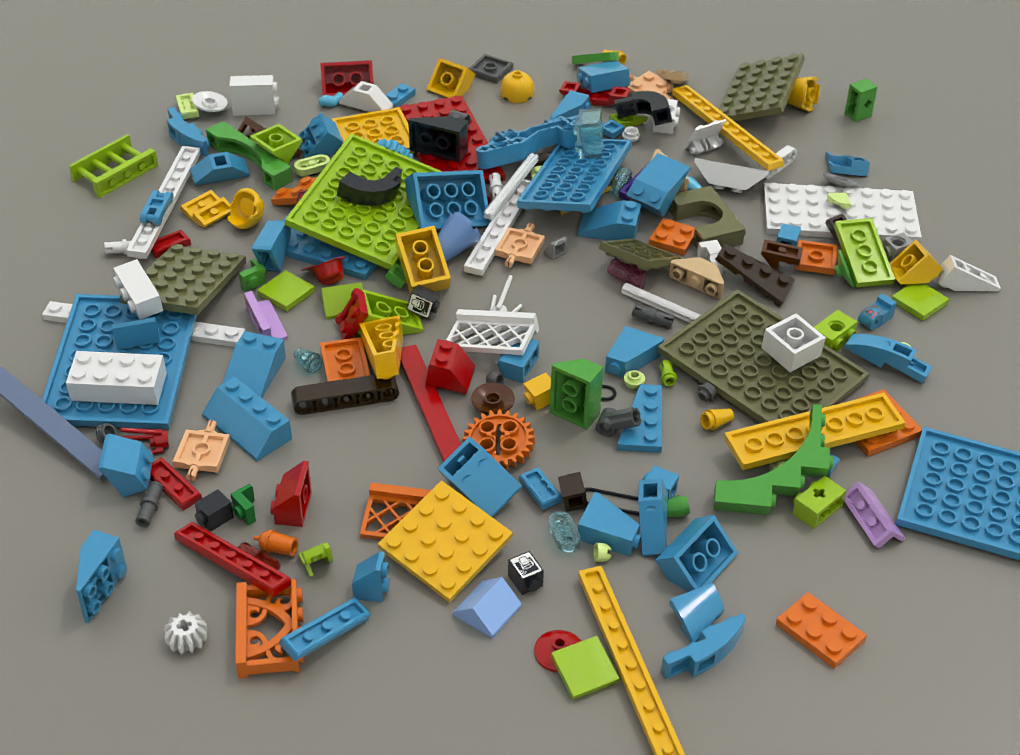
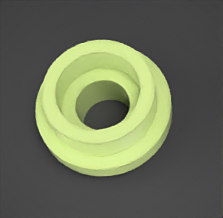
M637 370L628 371L624 375V382L629 389L637 390L640 384L645 383V376Z

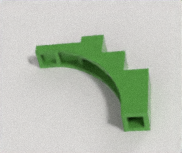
M812 405L809 415L808 436L797 452L781 466L754 478L733 481L716 480L713 510L769 515L771 507H775L776 494L796 496L800 488H804L805 476H827L828 471L833 469L834 458L830 456V448L824 447L825 434H821V427L825 426L826 415L822 413V405Z

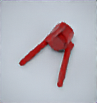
M120 429L121 432L149 434L121 437L132 440H150V447H155V449L151 450L153 455L164 453L163 448H169L167 430Z

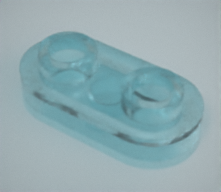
M563 511L552 513L549 517L548 527L557 547L564 552L576 551L580 547L581 536L571 516Z

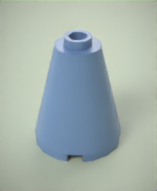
M459 212L449 215L438 234L446 262L481 239L477 227L473 229L470 226L471 220Z

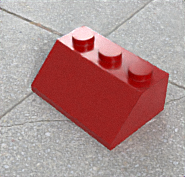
M372 60L320 63L323 95L334 96L338 92L345 95L361 81L374 84Z

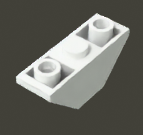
M362 81L339 100V104L368 112L393 108L392 102L377 85Z

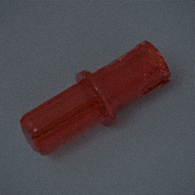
M242 542L238 547L276 570H279L281 567L279 561L267 555L264 549H257L248 542Z

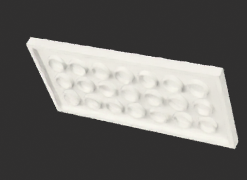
M764 183L766 234L778 235L782 223L801 227L800 236L834 238L825 222L827 219L843 213L847 220L873 218L881 241H884L886 237L904 232L912 241L917 240L919 243L921 242L922 236L913 191ZM828 193H847L851 202L850 209H841V206L835 203L832 205L827 200Z

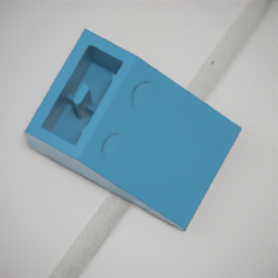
M470 436L437 468L454 488L492 518L522 488V485Z
M93 530L80 547L76 592L84 621L87 623L99 612L101 604L107 596L112 594L115 585L120 578L125 576L127 571L120 538L97 530Z

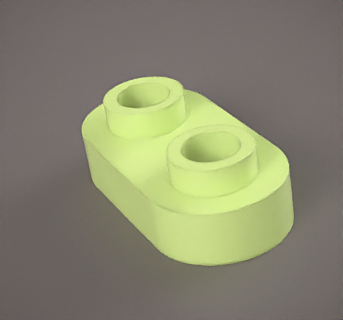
M315 155L298 160L294 164L295 173L306 177L322 172L329 163L330 158L326 155Z

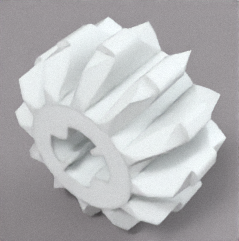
M190 611L186 615H182L179 612L177 618L170 617L169 624H166L164 628L165 643H167V646H170L172 652L179 650L181 655L185 651H190L193 654L194 648L202 649V642L207 641V625L205 621L202 620L199 614L193 616Z

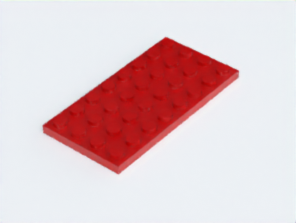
M453 96L451 98L399 106L407 123L409 118L448 117L451 110L470 115L468 152L460 163L416 152L415 154L419 162L442 172L483 170L485 184L490 183L489 175H492V173L500 174V180L505 181L506 174L501 166L489 169L478 168L476 148L487 145L488 142L463 96Z

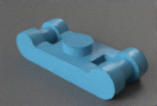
M153 190L140 214V222H153L155 225H161L169 204L173 202V192L160 193L158 190Z

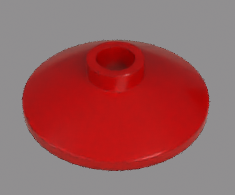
M565 630L546 632L535 643V658L543 668L552 672H558L551 658V653L581 642V640L575 634Z

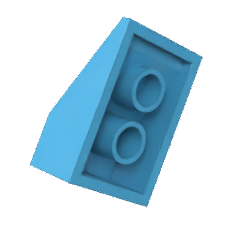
M657 153L635 178L626 195L630 201L642 203V208L664 217L691 167Z
M622 200L595 207L591 212L583 213L577 236L609 241L636 239L642 203Z
M244 331L236 343L223 383L235 376L262 398L286 359L284 339Z

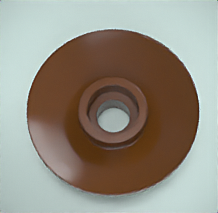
M500 383L482 384L473 391L471 396L472 405L478 411L489 414L490 410L497 414L499 409L504 413L511 409L515 401L513 391Z

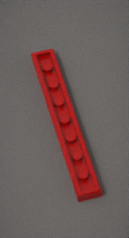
M417 345L402 347L400 364L444 462L461 445L460 440L436 387L425 384L428 370Z

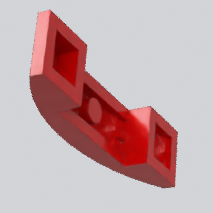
M564 81L559 91L564 96L570 90L589 95L591 105L608 106L614 105V100L628 97L631 88L614 86L611 92L598 91L591 93L587 89H581V83Z

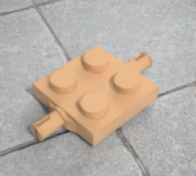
M647 71L640 77H635L629 73L630 86H625V88H631L629 94L636 91H653L664 95L667 99H673V97L667 94L672 91L674 84L651 71Z
M528 223L525 229L508 227L495 248V256L507 259L504 264L506 267L509 266V268L513 266L515 261L532 265L545 242V236L532 232L535 228L533 223Z
M209 420L204 430L186 429L173 460L174 468L189 469L186 475V479L189 481L191 479L195 481L198 471L218 473L230 443V435L215 432L217 422L214 420Z

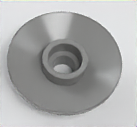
M823 173V176L834 184L833 187L859 186L858 182L851 179Z

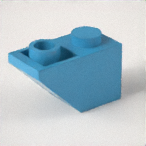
M380 551L357 564L352 581L353 598L375 602L383 601L384 593H388L390 588V578H386L389 572V562H385V552Z

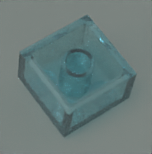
M601 109L579 110L578 116L575 117L574 135H577L575 149L576 152H579L580 159L602 158L604 135Z

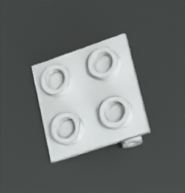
M726 119L721 121L715 120L708 125L696 127L691 138L688 140L689 142L685 150L690 149L691 154L698 155L720 148L723 145V139L719 138L718 135Z

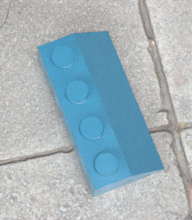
M235 376L216 388L202 412V416L206 420L216 421V428L223 434H229L230 440L256 461H259L292 440L290 420Z

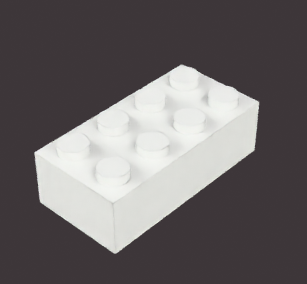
M76 351L66 386L71 401L158 405L167 371L163 355Z

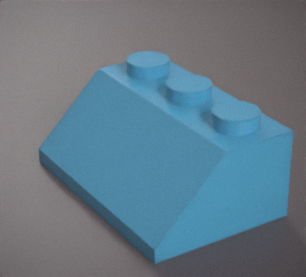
M715 515L695 518L655 561L667 580L690 592L712 583L738 554V551Z

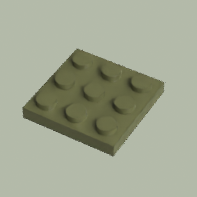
M634 238L602 241L599 249L606 252L607 256L619 257L622 259V262L627 264L634 263L638 265L637 268L649 271L650 268H670L672 260L681 258Z

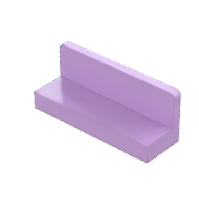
M252 291L245 292L246 309L258 334L287 340L288 335L270 300L257 302Z
M856 482L846 491L845 503L875 547L881 548L892 537L900 541L906 539L870 488L860 482Z

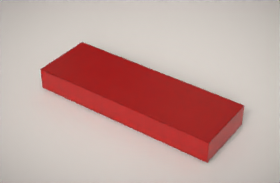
M161 457L152 462L150 480L161 483L164 487L162 491L183 511L202 499L201 493L165 459Z

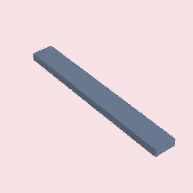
M1 366L0 396L100 481L105 479L106 477L98 469L102 450Z

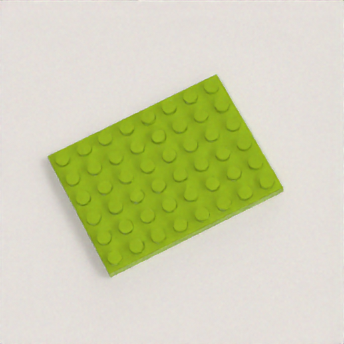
M351 133L286 217L285 225L390 270L394 263L399 261L395 246L396 234L420 229L407 198L405 178L412 173L442 171ZM395 167L403 170L401 176L403 180L398 188L397 196L386 204L364 206L351 203L337 196L339 181L349 172L367 180H379L386 177Z

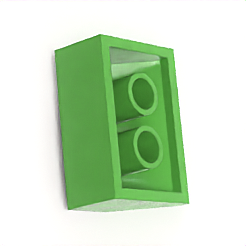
M587 359L553 363L551 367L550 413L587 430L600 415L604 367Z

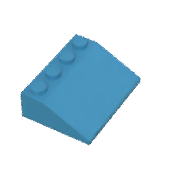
M483 170L412 173L405 178L407 198L420 229L435 226L436 230L442 229L449 215L455 212H459L470 219L472 222L470 224L471 227L489 226L491 220L484 218V211L488 207Z

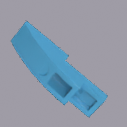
M175 107L168 108L169 119H167L169 135L181 146L200 148V155L208 156L209 141L203 137L201 129H198L194 123L188 124L187 121L184 122L182 114L178 113Z
M852 334L844 347L853 354L868 360L873 365L882 368L884 363H887L894 369L900 370L921 383L925 381L932 368L931 365L914 357L916 349L881 336Z
M742 613L735 617L731 616L714 626H707L701 631L699 642H692L687 647L677 651H670L663 656L661 673L665 679L687 670L692 677H695L724 659L743 634L746 621L745 614Z

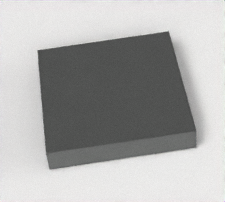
M484 54L469 69L476 74L475 77L497 84L513 69V63Z

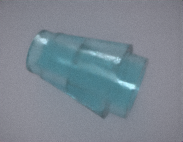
M619 167L616 171L610 188L613 194L619 195V191L632 179L630 169Z
M302 347L294 351V358L307 372H317L322 367L323 362L318 353Z

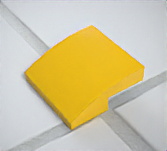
M212 190L181 205L180 209L190 220L204 228L231 214L230 203L224 197L219 198Z

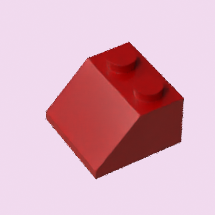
M437 339L429 363L425 384L467 394L475 364L459 344Z
M302 461L284 473L281 483H277L275 490L276 500L271 502L270 513L274 515L276 525L303 527L312 494L309 461Z

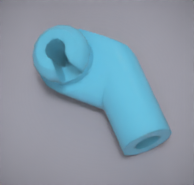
M341 92L336 93L334 96L323 95L319 98V104L323 107L333 108L339 104V100L344 95Z

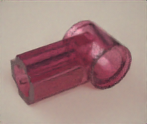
M617 258L611 260L607 273L635 287L644 289L645 270L637 268L638 265L631 266Z

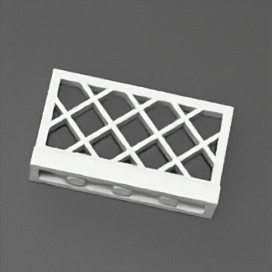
M458 309L456 312L457 321L446 340L455 342L461 339L462 341L457 344L460 345L464 352L524 355L532 336L538 334L536 313ZM473 333L475 334V336H472V337H470V338H468V339L465 338L466 336H468V335H470V334H473ZM492 334L494 335V337L488 340L484 339ZM512 335L514 336V338L508 341L504 340L505 338H508ZM479 340L481 341V343L477 345H471L472 343H475ZM499 341L501 342V344L497 346H491L494 343H497ZM517 343L521 344L520 347H511Z

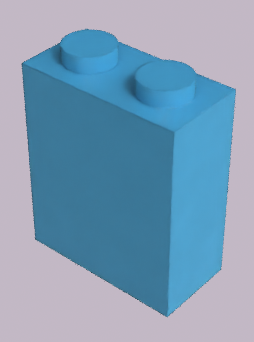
M616 60L578 67L577 81L591 93L613 89L614 86H630L629 68Z

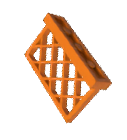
M371 482L369 498L359 533L360 538L382 540L390 532L389 529L396 526L431 490ZM373 503L384 504L386 507L377 514L372 509ZM402 506L407 507L409 511L399 517L394 509ZM390 512L395 520L385 525L380 518ZM375 521L382 527L375 532L367 531L368 525Z

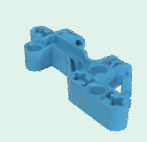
M581 115L568 118L558 116L546 119L544 124L529 127L524 131H516L512 128L508 129V132L506 130L502 131V133L498 131L494 137L490 138V142L487 145L476 148L478 168L489 169L526 159L530 153L534 154L540 148L560 144L565 148L575 147L578 145L579 138L587 136L586 117Z

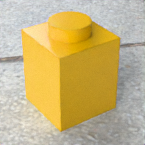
M546 372L524 383L525 393H523V397L528 405L531 404L538 411L550 404L551 378Z

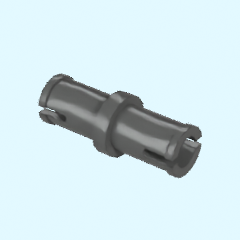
M635 304L632 310V316L647 320L650 324L656 323L668 328L672 327L675 317L659 312L656 308L650 309Z
M150 482L145 497L141 499V508L135 520L139 526L148 527L154 511L159 507L158 500L164 488L159 482Z

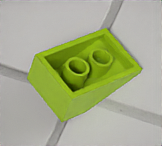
M361 289L365 294L368 316L364 322L400 315L403 335L423 332L424 329L420 316L406 309L408 301Z

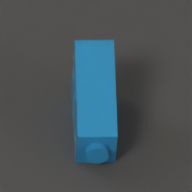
M268 220L252 246V251L258 263L263 264L266 271L281 272L291 236V230L285 225V221Z
M625 326L606 355L605 372L624 378L625 373L628 371L639 370L661 356L657 353V349L664 342V338Z
M594 492L578 523L577 540L592 545L604 543L609 545L614 552L631 556L634 548L638 549L641 543V535H639L640 524L600 493Z

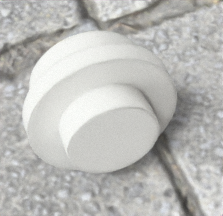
M629 126L622 132V138L635 142L640 138V133L636 127Z

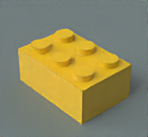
M435 226L396 234L395 246L410 296L418 285L435 292L449 289L451 277Z

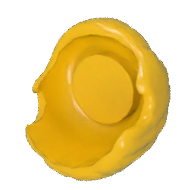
M243 188L238 190L232 203L229 205L231 214L227 216V220L237 229H248L255 226L264 215L263 200L253 189Z

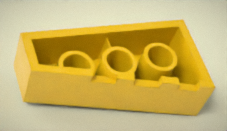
M400 315L359 323L364 350L377 379H390L395 375H399L403 345Z

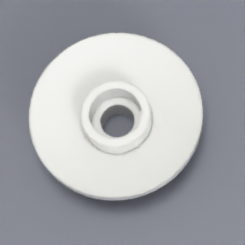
M202 91L194 94L192 97L194 106L206 112H219L226 109L228 105L227 99L216 92Z

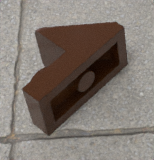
M764 239L761 255L772 268L778 270L779 262L799 266L803 248Z

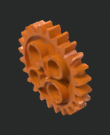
M501 409L498 410L497 414L490 410L489 416L481 413L482 419L473 418L474 424L468 423V430H464L463 442L470 436L507 471L510 465L516 469L517 462L524 464V457L530 458V451H534V429L531 428L530 422H526L525 417L519 418L517 412L513 416L510 415V410L502 414ZM498 426H501L500 455H497Z

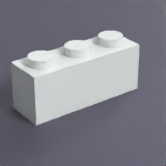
M137 259L114 267V284L117 289L121 288L120 293L124 301L128 300L127 304L131 313H136L139 320L163 311L160 295Z

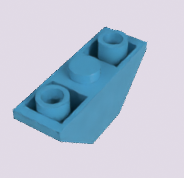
M229 152L210 154L190 168L195 186L249 176L245 159Z

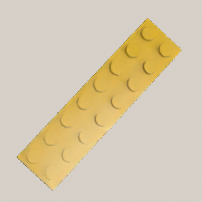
M880 393L822 408V413L826 415L825 426L821 427V434H825L824 447L832 448L904 429L906 422L887 395ZM810 411L725 432L724 440L742 470L789 459L802 446L809 434Z

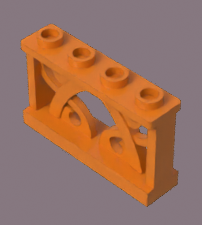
M291 579V585L274 597L254 585H247V582L237 583L236 669L238 679L249 678V675L286 671L300 672V663L305 662L304 657L295 662L290 655L288 657L275 658L271 654L275 650L278 655L283 656V652H281L283 648L279 644L281 638L300 628L299 622H303V607H298V603L303 602L302 587L297 588L296 579ZM281 596H288L290 598L289 602L282 604L281 601L283 599ZM275 597H281V598H278V599L275 601L274 604L271 603V601L273 600V598H275ZM291 610H292V618L287 614V612H289V611H291ZM260 611H262L260 616L257 618H253L250 616L252 613H257L259 615ZM267 614L274 616L284 625L280 632L269 641H267L262 633L249 630V628L261 624L266 619ZM254 639H259L262 645L259 646V642L254 645L250 644V642ZM265 655L267 657V659H258Z

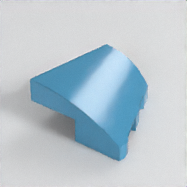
M826 152V162L831 173L857 176L868 175L870 162L867 159L849 155H833L832 152Z
M713 583L671 598L669 604L681 621V630L690 643L698 642L701 631L707 626L712 625V622L718 619L724 612L721 597Z

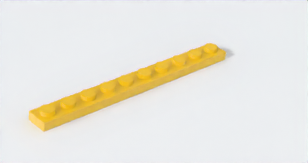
M684 85L672 88V95L708 124L715 120L721 121L726 119L720 133L767 171L783 167L784 160L691 87Z
M602 566L578 571L580 583L653 754L685 755Z

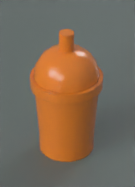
M272 529L262 532L260 536L255 535L253 538L258 541L259 547L265 553H276L293 557L298 549L299 542L297 538L278 533Z

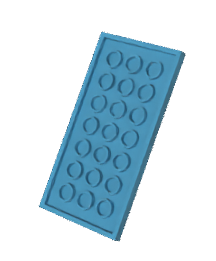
M579 138L578 145L575 147L565 148L558 144L517 200V207L524 208L525 210L543 209L544 211L591 212L632 148V140Z

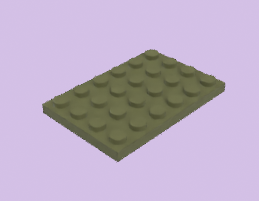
M791 54L787 57H775L771 60H759L755 63L739 65L719 110L733 121L783 113L804 64V54Z
M175 244L159 257L145 273L160 295L163 310L198 315L246 264V256L238 255V253L234 252L223 253L219 250H203L200 247L189 248ZM120 295V303L127 304L128 300L124 301L122 295Z

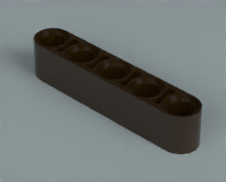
M376 375L295 387L291 391L293 408L299 415L390 402L399 396L395 376L390 379H377Z

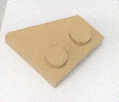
M657 69L656 73L659 77L671 80L670 83L681 84L689 79V72Z

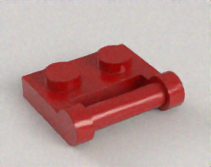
M353 289L350 300L343 311L335 318V322L339 325L342 340L353 338L360 328L359 323H363L368 316L365 294L361 289Z

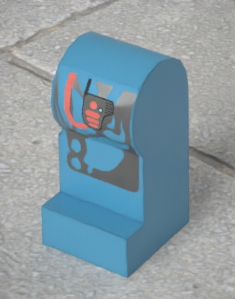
M883 293L880 294L876 302L869 307H865L860 312L858 322L870 330L879 328L893 318L897 302Z

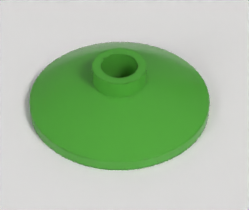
M839 249L838 265L834 266L838 277L843 276L854 287L855 285L842 250Z

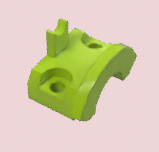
M327 542L298 553L308 576L313 575L310 563L322 558L328 564L333 562V555Z

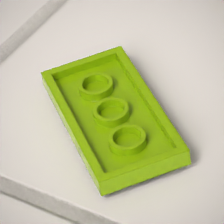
M873 218L835 221L834 229L855 287L893 284L895 277Z

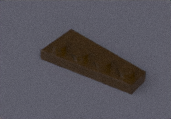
M727 244L723 245L715 259L735 275L740 274L743 276L744 282L751 286L753 284L761 290L760 294L767 298L769 296L775 300L774 304L779 308L795 279Z

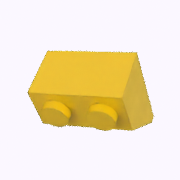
M439 58L426 90L447 98L462 96L470 89L476 74L467 67Z
M914 240L889 263L894 277L900 284L929 283L944 270L917 240Z

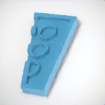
M640 384L632 407L638 408L640 411L641 424L637 427L622 430L617 450L661 453L662 385Z

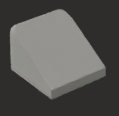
M562 237L550 243L543 253L551 260L567 253V237Z

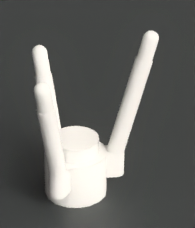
M509 275L497 305V296L493 295L490 311L507 312V308L502 304L511 284L512 275ZM519 304L511 312H518L522 308V304Z

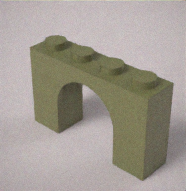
M712 186L676 194L669 207V211L676 221L695 216H705L717 221L712 224L695 227L693 244L697 249L699 242L717 240L721 248L724 244L732 247L743 244L746 234L745 227L741 225L735 214L730 211L727 204L723 202Z

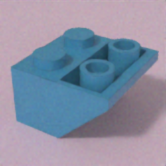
M321 113L314 117L298 136L302 139L300 147L305 158L315 155H333L344 143L336 123Z

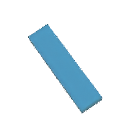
M354 597L282 637L279 644L296 662L365 622L371 614Z

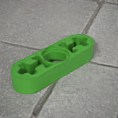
M619 51L573 55L572 64L619 60Z

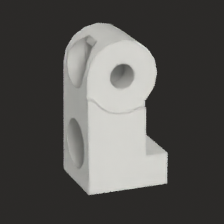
M717 240L699 242L697 257L717 264L722 276L725 273V267L715 260L721 250L719 242Z

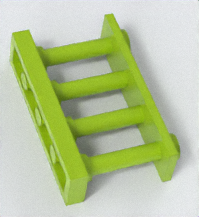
M126 134L70 164L69 170L73 182L82 177L92 182L95 196L101 198L157 167L158 162L154 149L150 148L142 153L132 147L130 135ZM128 153L132 155L133 158L126 161L125 159L121 158V156ZM114 161L119 166L112 169L106 164ZM99 169L104 174L97 177L92 172Z

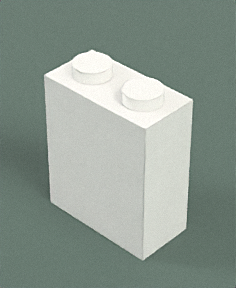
M273 75L230 76L233 116L276 115V108L279 107V98L275 97L277 82H274Z

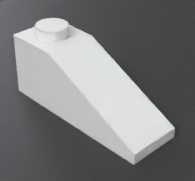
M949 255L940 265L944 270L938 275L937 281L943 288H949L954 291L999 292L1001 289L996 276L952 255Z

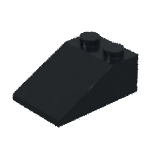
M452 116L409 118L410 151L461 162L468 152V120Z

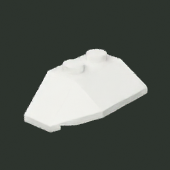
M695 158L694 161L707 182L713 184V188L724 190V186L730 187L732 192L742 193V190H748L770 173V171L700 158Z

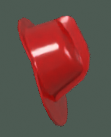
M337 257L320 265L301 269V271H312L322 284H334L344 278L342 261L345 260V257Z

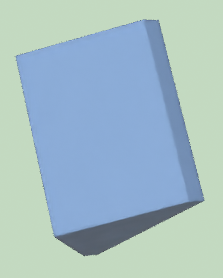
M503 577L482 581L453 611V615L493 639L522 607V603Z

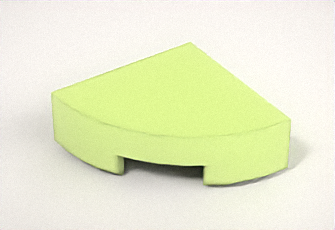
M828 193L827 200L832 205L835 203L840 205L841 209H850L851 202L847 193Z

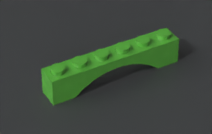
M222 121L206 129L207 139L212 148L218 152L237 154L253 161L262 171L263 183L274 191L292 182V168L289 164H286L226 122Z

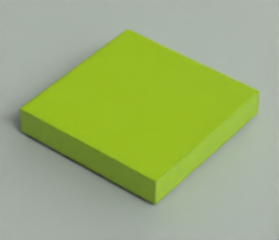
M285 270L259 288L257 292L260 297L265 300L269 299L272 304L287 312L314 293L315 286Z
M925 283L909 284L892 295V299L897 302L898 306L922 321L945 307L949 302V298Z
M598 636L551 653V658L572 700L619 682V677Z

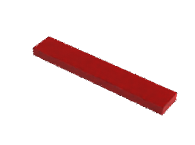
M190 522L174 533L175 540L272 597L291 585V578L194 522Z

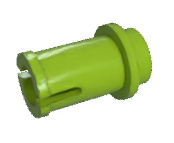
M664 360L662 361L663 366L659 363L660 379L665 386L670 387L675 385L678 378L677 374L673 371L671 361Z

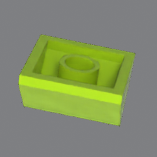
M280 124L250 136L252 141L286 163L290 162L302 143L300 137Z
M362 282L321 288L320 295L326 320L336 318L343 311L351 298L353 289H363Z

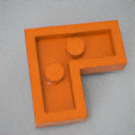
M304 177L295 188L286 189L284 187L278 189L271 198L273 206L297 204L317 177Z

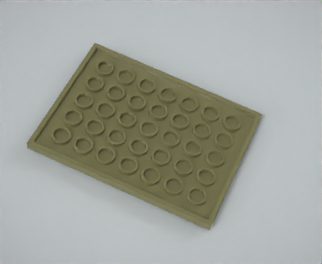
M738 289L660 344L657 349V353L701 383L708 382L712 384L717 390V394L760 423L811 411L813 404L822 405V408L839 404L867 381L870 374L826 345L823 346L820 357L789 372L761 348L765 329L784 320V318Z

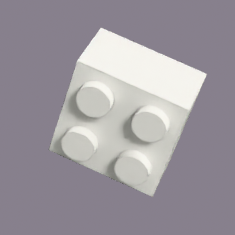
M794 314L765 329L761 348L789 372H792L821 356L826 337L798 314Z

